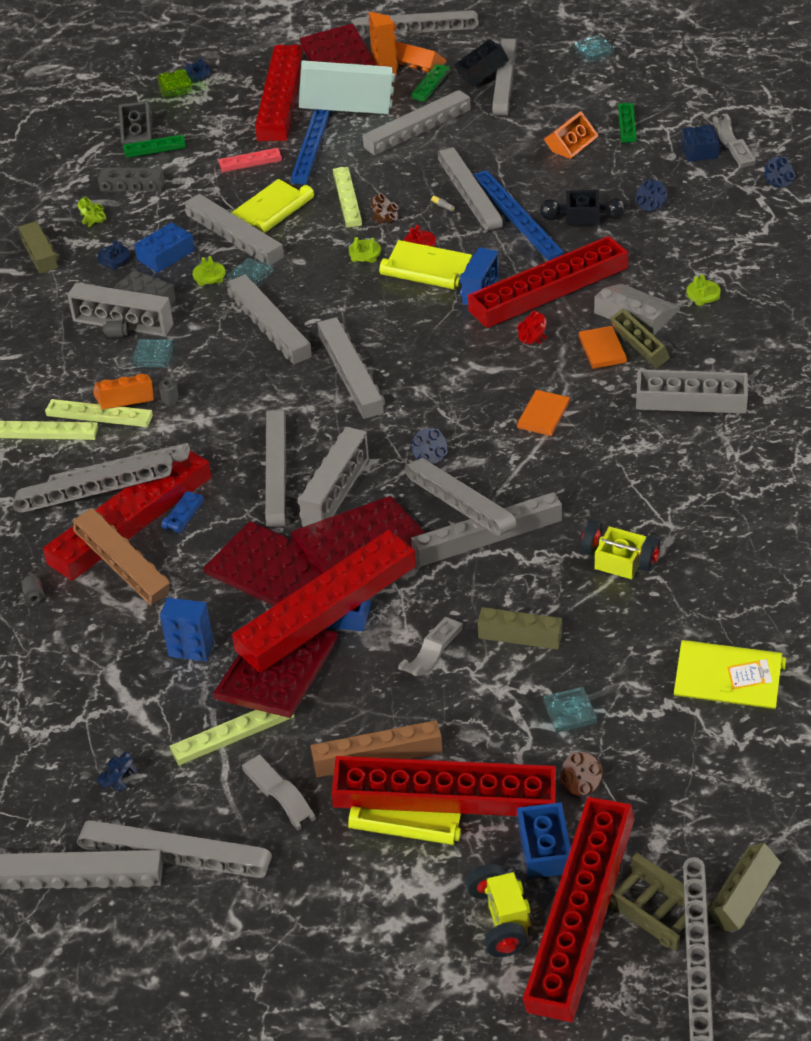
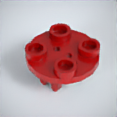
M416 225L415 230L411 227L410 233L404 238L406 242L436 247L434 234L428 231H421L419 225Z
M532 311L517 326L519 340L527 345L534 342L542 344L541 338L547 339L544 333L547 323L546 317L542 313Z

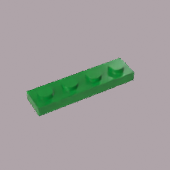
M436 64L413 91L412 99L426 101L450 72V67Z
M618 103L621 143L636 142L633 103Z
M183 135L123 145L126 158L186 148Z

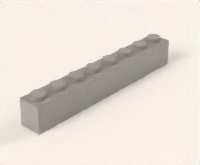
M460 90L455 91L363 134L364 148L373 155H377L471 110L470 97Z
M198 194L185 201V212L188 217L193 218L209 230L246 251L249 255L259 259L260 262L270 266L284 258L281 243L203 195Z
M246 274L228 281L229 288L227 292L229 297L233 298L238 306H241L244 313L249 315L253 323L259 326L261 332H264L268 339L274 342L277 349L284 353L286 359L296 364L312 357L311 345L308 340Z
M337 317L317 322L319 337L363 419L383 414L385 399L383 395L379 394L377 384L374 385L372 375L368 374L366 364L362 363L360 354L356 353V347L354 343H351L349 334L345 333L343 323H340Z
M553 492L504 508L514 516L516 528L500 536L493 534L480 524L469 519L413 537L411 539L412 548L415 550V559L421 567L562 521V504Z
M160 850L0 854V889L38 890L41 888L82 889L85 887L161 886L163 860Z

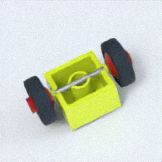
M596 520L588 522L581 538V552L589 556L595 554V569L628 579L634 577L638 567L646 572L653 570L660 557L659 538L648 536L646 539V536L610 526L604 537H602V523Z
M486 864L475 868L466 877L467 890L474 898H488V906L495 927L485 936L486 949L494 957L514 955L526 946L528 941L527 927L531 926L528 915L530 913V906L527 899L523 900L522 894H524L522 883L520 880H516L514 872L506 874L504 869L496 864Z

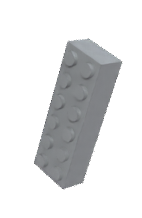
M75 283L67 294L74 322L103 326L106 324V321L123 320L128 322L129 331L165 337L173 326L169 297Z
M638 369L636 409L746 413L748 373Z
M345 427L343 432L338 435L336 443L331 446L327 457L323 458L319 469H316L314 477L307 483L305 491L299 495L298 504L300 505L302 527L334 516L369 460L366 431Z

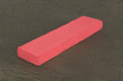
M274 148L218 160L221 171L226 172L282 161L279 149Z

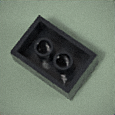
M488 39L455 63L454 66L461 79L475 86L480 84L486 77L491 76L495 70L503 67L509 59L501 45Z

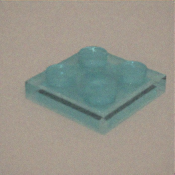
M600 35L574 43V49L588 61L614 53V47Z
M247 258L227 274V278L232 280L246 274L257 286L274 270L271 266Z
M139 339L133 358V366L168 367L173 341L165 339Z
M583 687L543 696V703L556 733L597 723V716Z

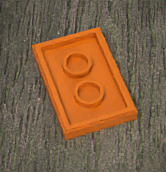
M612 326L579 332L578 337L592 369L627 363V357Z
M536 390L520 417L517 428L552 436L570 403V397Z

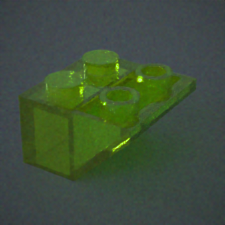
M185 69L157 75L162 98L191 92L192 82Z

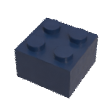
M712 125L681 129V147L687 162L718 158L719 140Z

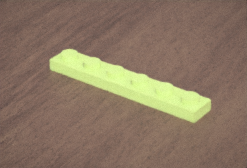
M339 167L333 169L346 228L362 226L349 168Z
M51 399L45 410L46 416L140 427H148L153 417L152 410L128 407H114L101 410L99 404Z
M0 421V438L95 440L99 427L97 422Z
M254 710L170 745V751L179 766L291 718Z

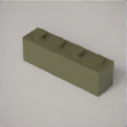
M37 221L18 226L21 240L39 274L58 268L57 261H59L57 252H54L52 243H49L48 236L45 235L43 227H39Z
M624 308L610 318L615 331L656 369L670 359L665 345Z
M481 608L478 619L479 639L559 649L562 637V618Z
M765 843L748 846L707 910L708 914L723 932L740 930L745 925V920L749 913L754 910L759 897L766 891L767 884L776 875V870L781 862Z

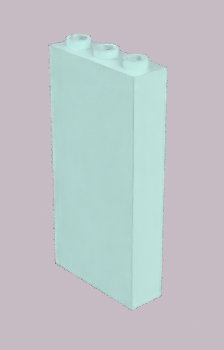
M302 61L299 108L388 114L389 108H392L390 95H393L394 86H391V84L395 82V73H392V67Z

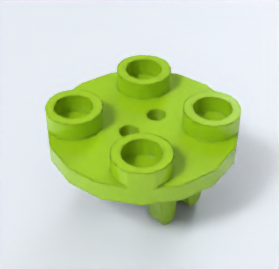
M82 197L79 200L77 206L81 211L80 214L82 216L85 215L82 220L83 224L88 222V227H91L95 222L103 223L106 220L102 205L91 202L87 197Z
M355 237V241L349 247V256L353 262L368 261L373 263L381 253V246L378 242H375L374 238H371V240H359L358 237Z
M211 256L208 257L207 261L205 257H202V263L194 268L192 275L199 286L213 283L219 284L223 282L225 268L220 263L213 262Z
M701 274L700 278L695 276L694 281L687 286L686 294L696 305L703 306L705 303L720 299V287L715 282L705 280V276Z

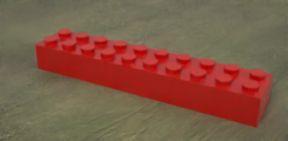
M280 44L274 46L255 123L257 141H287L300 83L301 62L305 61L301 45Z
M610 236L604 237L468 294V311L486 328H489L627 269L628 251Z
M190 450L187 459L182 462H173L169 476L128 486L95 511L99 512L109 525H113L117 533L128 540L176 505L186 491L193 492L211 479L209 461ZM73 526L43 547L47 564L71 581L102 560L73 531Z
M387 530L234 632L232 639L235 651L259 673L263 672L345 616L348 612L361 605V603L415 568V550L390 530Z
M336 756L332 803L333 808H352V806H356L362 809L517 816V808L555 803L556 766Z
M587 797L523 996L527 1013L571 1023L574 1022L634 823L631 804Z

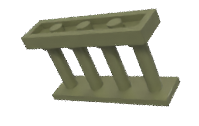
M636 853L631 858L632 873L615 891L613 890L608 907L616 909L659 939L663 946L670 947L677 952L680 944V935L678 934L686 927L685 914L670 929L659 921L675 904H680L685 908L684 884L639 853ZM639 879H643L650 886L633 903L623 897ZM657 891L664 893L669 898L652 916L641 909ZM695 891L691 893L692 895H698ZM707 900V910H708L709 907H710V905H711V902H710L709 900ZM701 913L692 914L693 917H698L701 915Z

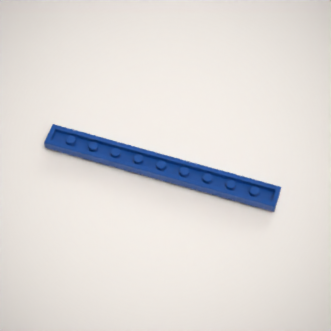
M314 110L291 176V183L307 184L331 110Z
M487 170L473 174L485 194L547 261L563 255L560 247Z

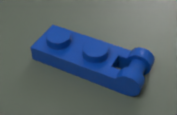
M186 491L169 516L163 519L162 528L166 530L173 529L174 532L181 533L203 503V495Z

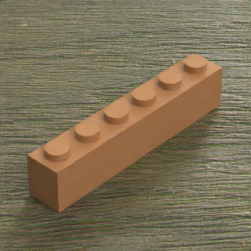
M90 508L74 519L73 531L150 606L169 593L170 582L165 575H161L153 563L148 562L139 550H135L125 537L117 533L116 528L111 524L109 525L99 512Z
M437 720L310 745L316 778L334 774L336 756L413 759L443 753L442 738Z

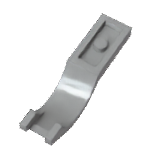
M724 114V120L718 121L716 116L713 117V123L721 145L730 150L739 167L755 165L756 160L744 140H736L728 114Z
M445 617L424 638L422 648L414 661L408 663V660L404 659L398 665V669L409 672L414 676L427 675L437 664L442 651L462 631L463 623Z
M260 754L242 765L243 771L267 797L272 795L278 800L286 811L291 824L298 831L302 829L299 822L308 817L312 822L316 820L314 813L298 789L290 781L283 780Z

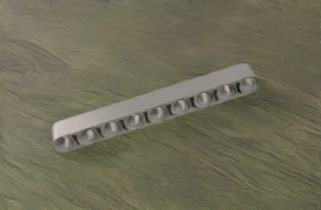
M475 11L389 15L396 25L394 34L475 29L478 26V15ZM369 17L355 18L353 24L359 35H370Z
M516 39L501 40V46L509 61L503 67L497 69L492 106L493 115L508 116L516 57Z
M455 148L439 150L438 159L484 230L487 232L502 228L503 224L500 214Z
M285 409L266 411L265 517L267 527L286 526Z
M161 453L21 488L16 492L12 505L17 512H27L164 478L171 474L173 458L169 454Z
M424 458L405 465V473L411 481L493 534L500 536L516 528V520L510 512Z
M86 821L77 839V844L89 851L160 850L163 863L262 878L266 875L272 858L271 852L261 847L97 821Z
M692 857L687 859L683 866L690 1041H714L706 874L704 862L699 858ZM693 870L699 871V872L696 873V874H691V873H690V872L693 871ZM694 891L700 892L698 895H692L691 893ZM693 913H701L698 917L692 916ZM696 934L702 935L699 939L693 938ZM697 956H701L704 958L701 961L693 960V958ZM699 978L705 980L703 983L700 984L694 982L696 979ZM699 1001H703L706 1003L704 1006L701 1007L695 1005V1003ZM704 1024L707 1026V1028H705L704 1030H698L696 1029V1026Z

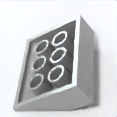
M624 284L603 288L595 296V314L610 319L624 308L653 335L680 310L678 305Z

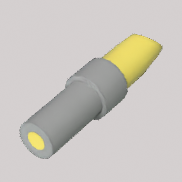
M432 196L431 201L451 212L454 211L455 206L442 198Z

